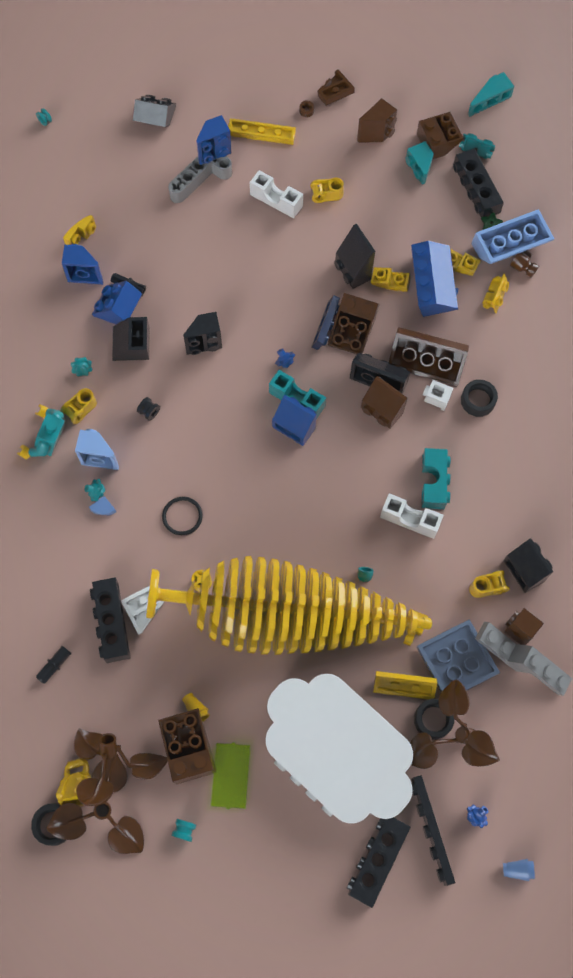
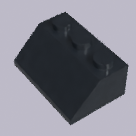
M358 353L352 361L350 379L371 386L374 379L378 376L403 394L411 372L403 367L391 365L385 360L375 359L369 354Z

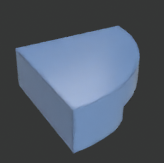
M105 496L89 506V509L97 515L108 516L116 513V510Z

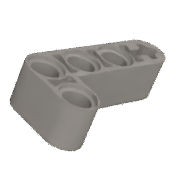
M197 156L169 183L168 188L171 201L174 203L183 202L212 173L220 179H229L232 176V162L227 156L220 157L200 165Z

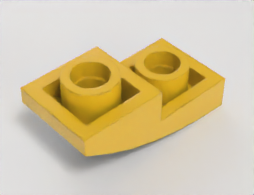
M89 215L72 226L63 237L64 243L67 245L78 244L81 237L88 239L96 229L94 217Z
M450 249L453 271L473 276L481 260L466 252L464 255H461Z
M374 267L371 279L372 285L394 291L408 292L410 273L392 272L391 268Z

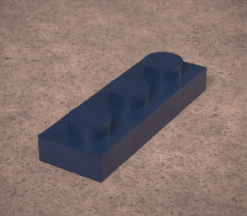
M333 295L328 301L311 348L319 350L322 345H326L329 339L327 335L328 330L332 329L335 322L332 320L333 316L339 310V297Z

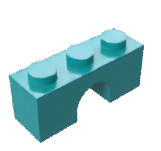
M281 370L277 371L269 383V394L279 400H282L284 395L294 397L301 405L310 407L317 414L316 420L326 407L325 396L311 388L308 392L300 389L295 384V379Z
M424 449L422 473L433 474L437 482L423 485L421 508L445 509L447 503H450V492H447V485H450L451 475L447 474V467L450 468L451 457L448 456V449Z

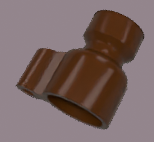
M529 251L517 254L510 264L518 272L525 271L526 275L530 278L533 277L539 268V265L530 262L532 253Z

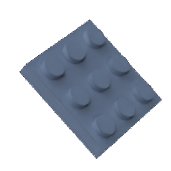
M470 619L416 647L432 677L437 678V686L441 692L456 679L464 685L467 691L500 673L486 647L475 640L478 633Z

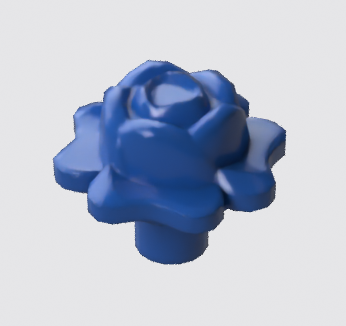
M283 348L277 351L279 357L275 364L278 367L288 368L293 364V358L295 357L293 352H285Z
M472 804L471 807H467V820L472 826L483 828L488 825L486 814L489 811L485 806L477 808Z

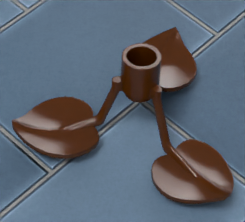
M457 679L453 680L441 692L438 703L444 715H453L454 719L461 725L455 732L456 738L432 742L430 734H417L410 742L413 750L411 766L420 769L432 767L438 758V750L434 745L454 742L466 744L462 749V757L471 766L484 767L500 761L490 735L482 730L468 728L467 723L459 719L458 715H465L468 712L470 702L464 685Z
M79 728L74 740L76 755L86 760L93 759L97 754L101 755L102 764L100 779L87 778L82 780L76 789L77 798L85 806H98L111 798L114 791L113 784L103 780L106 760L114 758L117 752L126 766L132 768V775L144 780L157 776L168 762L167 757L151 753H139L133 755L129 763L121 750V745H117L114 734L106 733L102 735Z
M118 754L114 758L106 760L103 780L113 784V792L121 790L127 782V771ZM102 760L95 767L92 778L100 779ZM107 802L94 806L93 812L82 816L80 806L74 803H65L57 808L46 827L50 834L59 839L74 840L86 832L85 819L93 816L99 820L107 818L114 826L108 833V844L112 850L120 854L141 853L144 848V835L140 824L129 816L122 817L117 824L110 816L112 809Z

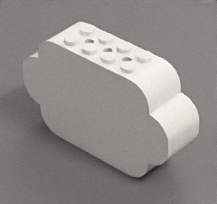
M333 674L318 675L309 684L301 679L292 678L278 685L271 693L267 703L268 714L274 723L267 731L266 747L270 755L276 760L274 764L281 771L287 770L291 774L289 778L298 787L302 784L307 789L306 795L314 802L318 799L323 804L321 809L330 817L334 815L345 823H358L364 820L370 813L382 819L397 816L407 806L412 797V784L405 773L413 760V750L409 741L343 680Z

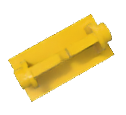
M504 273L502 278L495 276L492 279L488 288L489 292L486 293L482 302L484 308L489 309L492 307L495 313H497L499 306H502L504 294L509 289V282Z

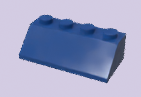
M432 241L412 244L418 306L422 316L426 317L458 310L450 246Z

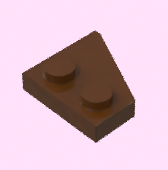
M337 69L335 76L332 79L329 78L317 93L321 101L327 106L355 93V88Z

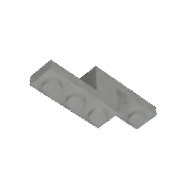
M490 622L483 623L475 640L515 671L534 675L556 694L564 696L572 680L568 674L533 646L516 644Z

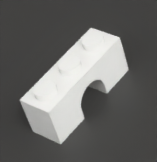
M260 170L250 181L251 196L292 218H295L303 207V193L290 186L285 191L278 189L274 184V178Z
M389 493L380 518L434 539L444 515L425 508L423 511L413 509L407 505V500Z

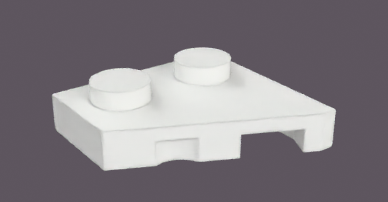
M150 586L121 600L138 635L142 634L152 618H146ZM165 601L156 602L155 614Z

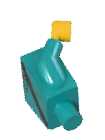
M39 404L40 410L35 412V414L44 418L37 434L35 445L30 449L25 445H21L20 448L22 450L17 454L26 460L30 456H52L65 426L64 415L61 411Z

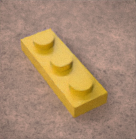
M376 671L373 693L434 699L437 678Z

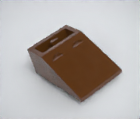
M344 293L327 345L356 355L358 353L363 354L380 304Z
M199 708L158 720L173 783L181 784L217 773Z

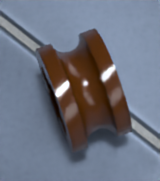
M308 100L301 102L299 106L300 115L311 117L314 114V104Z

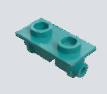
M463 133V140L465 141L460 142L459 147L462 148L461 150L468 151L476 148L478 149L477 154L479 157L491 159L493 154L491 151H495V145H493L492 141L487 139L480 140L474 134L468 133L467 135Z

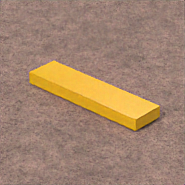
M230 118L228 124L232 137L294 144L296 127Z

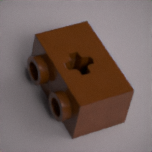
M523 608L520 613L516 610L505 625L508 628L505 630V633L520 645H526L533 639L544 623Z

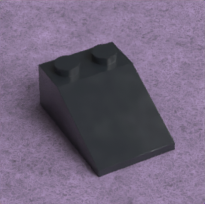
M357 224L353 225L340 245L334 261L335 267L338 271L342 272L345 282L350 284L352 289L371 280L376 252Z

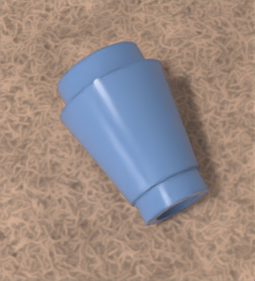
M523 859L503 863L504 877L525 881L535 879L534 861Z

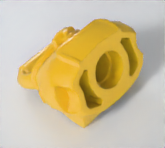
M78 758L67 762L64 778L60 781L59 788L55 794L60 805L74 803L80 807L84 806L77 798L76 789L82 780L91 778L89 764L86 759ZM83 766L82 771L70 774L71 769Z

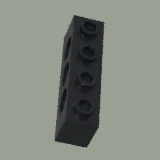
M475 148L456 154L453 169L455 173H458L461 185L465 186L468 198L474 203L476 213H479L480 217H489L491 213H495V215L501 213L504 202Z
M116 577L92 582L93 588L90 589L91 600H95L96 605L93 608V615L95 620L98 619L99 625L96 627V635L98 639L101 638L102 646H99L100 658H104L106 663L131 659L119 583ZM104 598H111V602L108 605L101 604ZM107 617H114L113 623L109 625L104 623ZM117 636V641L114 644H108L109 637Z
M394 817L379 819L376 829L379 831L375 838H370L366 849L369 850L366 858L361 857L356 867L359 872L356 878L351 877L346 889L350 890L349 896L373 908L411 828L410 826ZM385 833L392 837V844L390 846H385L381 841L382 835ZM375 853H379L383 857V863L380 866H375L372 863V856ZM366 873L373 876V884L369 887L362 883V877Z

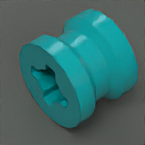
M176 819L175 823L177 826L172 831L171 836L192 842V832L196 829L197 825Z

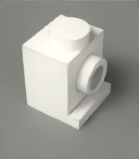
M432 380L431 385H426L423 396H426L424 402L445 411L453 388Z

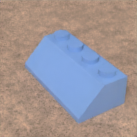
M538 209L476 232L471 244L480 259L493 264L551 242L555 238Z

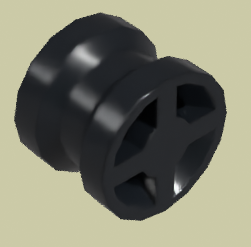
M149 397L144 398L137 407V412L144 414L145 418L149 421L154 419L160 410V406L152 403Z

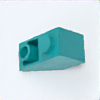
M426 141L408 148L405 157L407 165L412 168L415 178L419 179L422 185L426 183L434 156Z

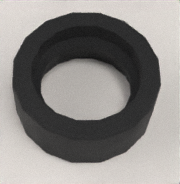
M473 380L463 390L461 405L468 414L475 417H483L494 409L498 400V392L495 386L488 381ZM472 390H482L489 395L490 402L487 406L478 407L470 402L468 395Z
M439 699L424 701L417 708L414 715V724L417 731L430 734L432 740L445 737L452 730L455 723L452 715L446 716V724L442 730L430 731L424 726L422 721L424 711L430 707L439 708Z
M57 803L46 804L35 812L31 821V830L38 842L48 846H57L66 841L57 837L49 838L42 833L40 828L42 818L49 812H55L61 805Z

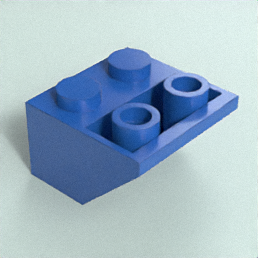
M222 115L205 121L196 143L200 165L232 153L230 129Z
M127 281L106 285L101 292L102 296L94 305L92 315L117 325L131 317L142 293Z
M284 395L272 419V427L304 446L316 429L317 414L312 408L301 405L294 397Z

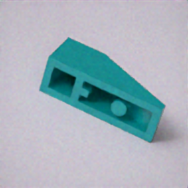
M504 72L492 76L470 103L469 117L512 97L515 86Z

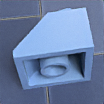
M93 429L80 430L75 452L81 465L119 470L115 454L101 434Z

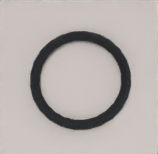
M189 497L172 499L166 504L162 513L164 526L176 535L193 533L200 526L203 518L200 505ZM188 501L196 506L199 518L193 528L187 531H176L169 526L166 520V513L173 503Z

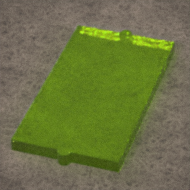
M235 742L231 744L216 743L215 767L217 773H214L212 807H226L227 810L230 808L246 809L250 745L235 744Z

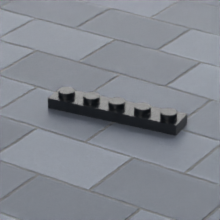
M422 775L413 777L411 779L412 795L417 796L419 803L416 805L419 817L424 819L423 831L426 839L430 838L432 847H429L433 861L436 860L439 869H436L440 883H444V886L455 884L456 882Z

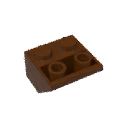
M451 112L430 117L418 123L417 136L421 143L427 142L434 153L433 159L445 156L464 139Z

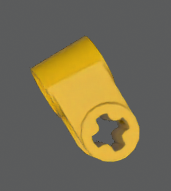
M340 178L317 179L310 183V187L313 190L312 200L315 203L338 201L343 197L344 183Z
M83 388L65 402L60 411L66 414L73 424H78L96 407L97 400L90 389ZM90 397L89 401L83 402L85 398Z
M503 570L476 577L470 584V594L475 598H482L508 592L510 588L506 585L504 579L505 572ZM476 584H481L484 587V591L477 589Z

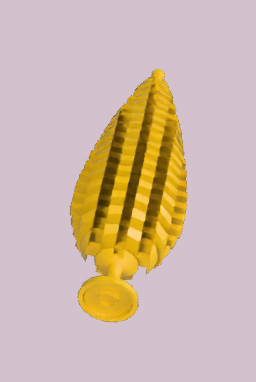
M245 556L243 559L238 584V595V558L231 559L229 563L224 596H222L224 560L216 566L212 595L208 594L210 567L202 573L200 593L194 592L195 580L188 591L161 589L158 586L160 572L157 569H152L146 618L151 619L155 616L157 601L184 603L189 615H191L192 604L198 605L196 627L202 632L208 605L210 606L209 638L215 642L221 607H223L221 645L227 648L229 646L235 612L234 651H242L247 631V653L254 654L257 649V642L259 641V650L262 655H268L270 652L271 641L274 655H281L284 646H286L287 654L295 653L298 648V642L299 649H301L300 653L310 652L311 647H314V652H321L325 645H327V650H335L339 642L341 649L348 648L351 645L352 637H354L353 645L355 647L360 646L366 638V628V642L371 644L377 641L379 628V638L381 641H385L390 638L391 633H393L394 638L403 636L405 626L407 634L413 633L417 628L429 630L432 627L431 618H418L417 612L412 609L408 611L406 616L404 604L398 602L393 610L394 603L392 599L385 597L381 605V596L373 591V594L371 593L370 597H368V589L360 586L357 590L355 589V583L347 581L344 586V583H342L343 579L335 577L331 581L330 574L322 572L319 577L317 569L309 568L306 574L304 566L297 564L293 571L291 562L283 561L280 570L278 559L271 558L266 573L265 557H257L252 577L253 561L251 556Z

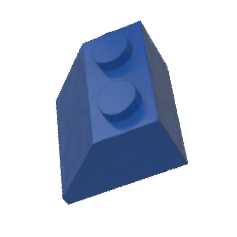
M64 245L62 266L67 281L103 285L104 281L100 267L94 257L81 245Z

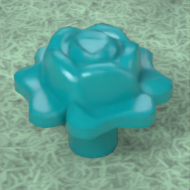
M86 357L75 358V362H71V372L73 374L76 373L77 377L82 375L88 376L89 372L93 370L91 367L92 361L87 360Z
M93 479L92 484L85 485L84 490L88 492L91 501H98L104 495L105 487L100 479Z

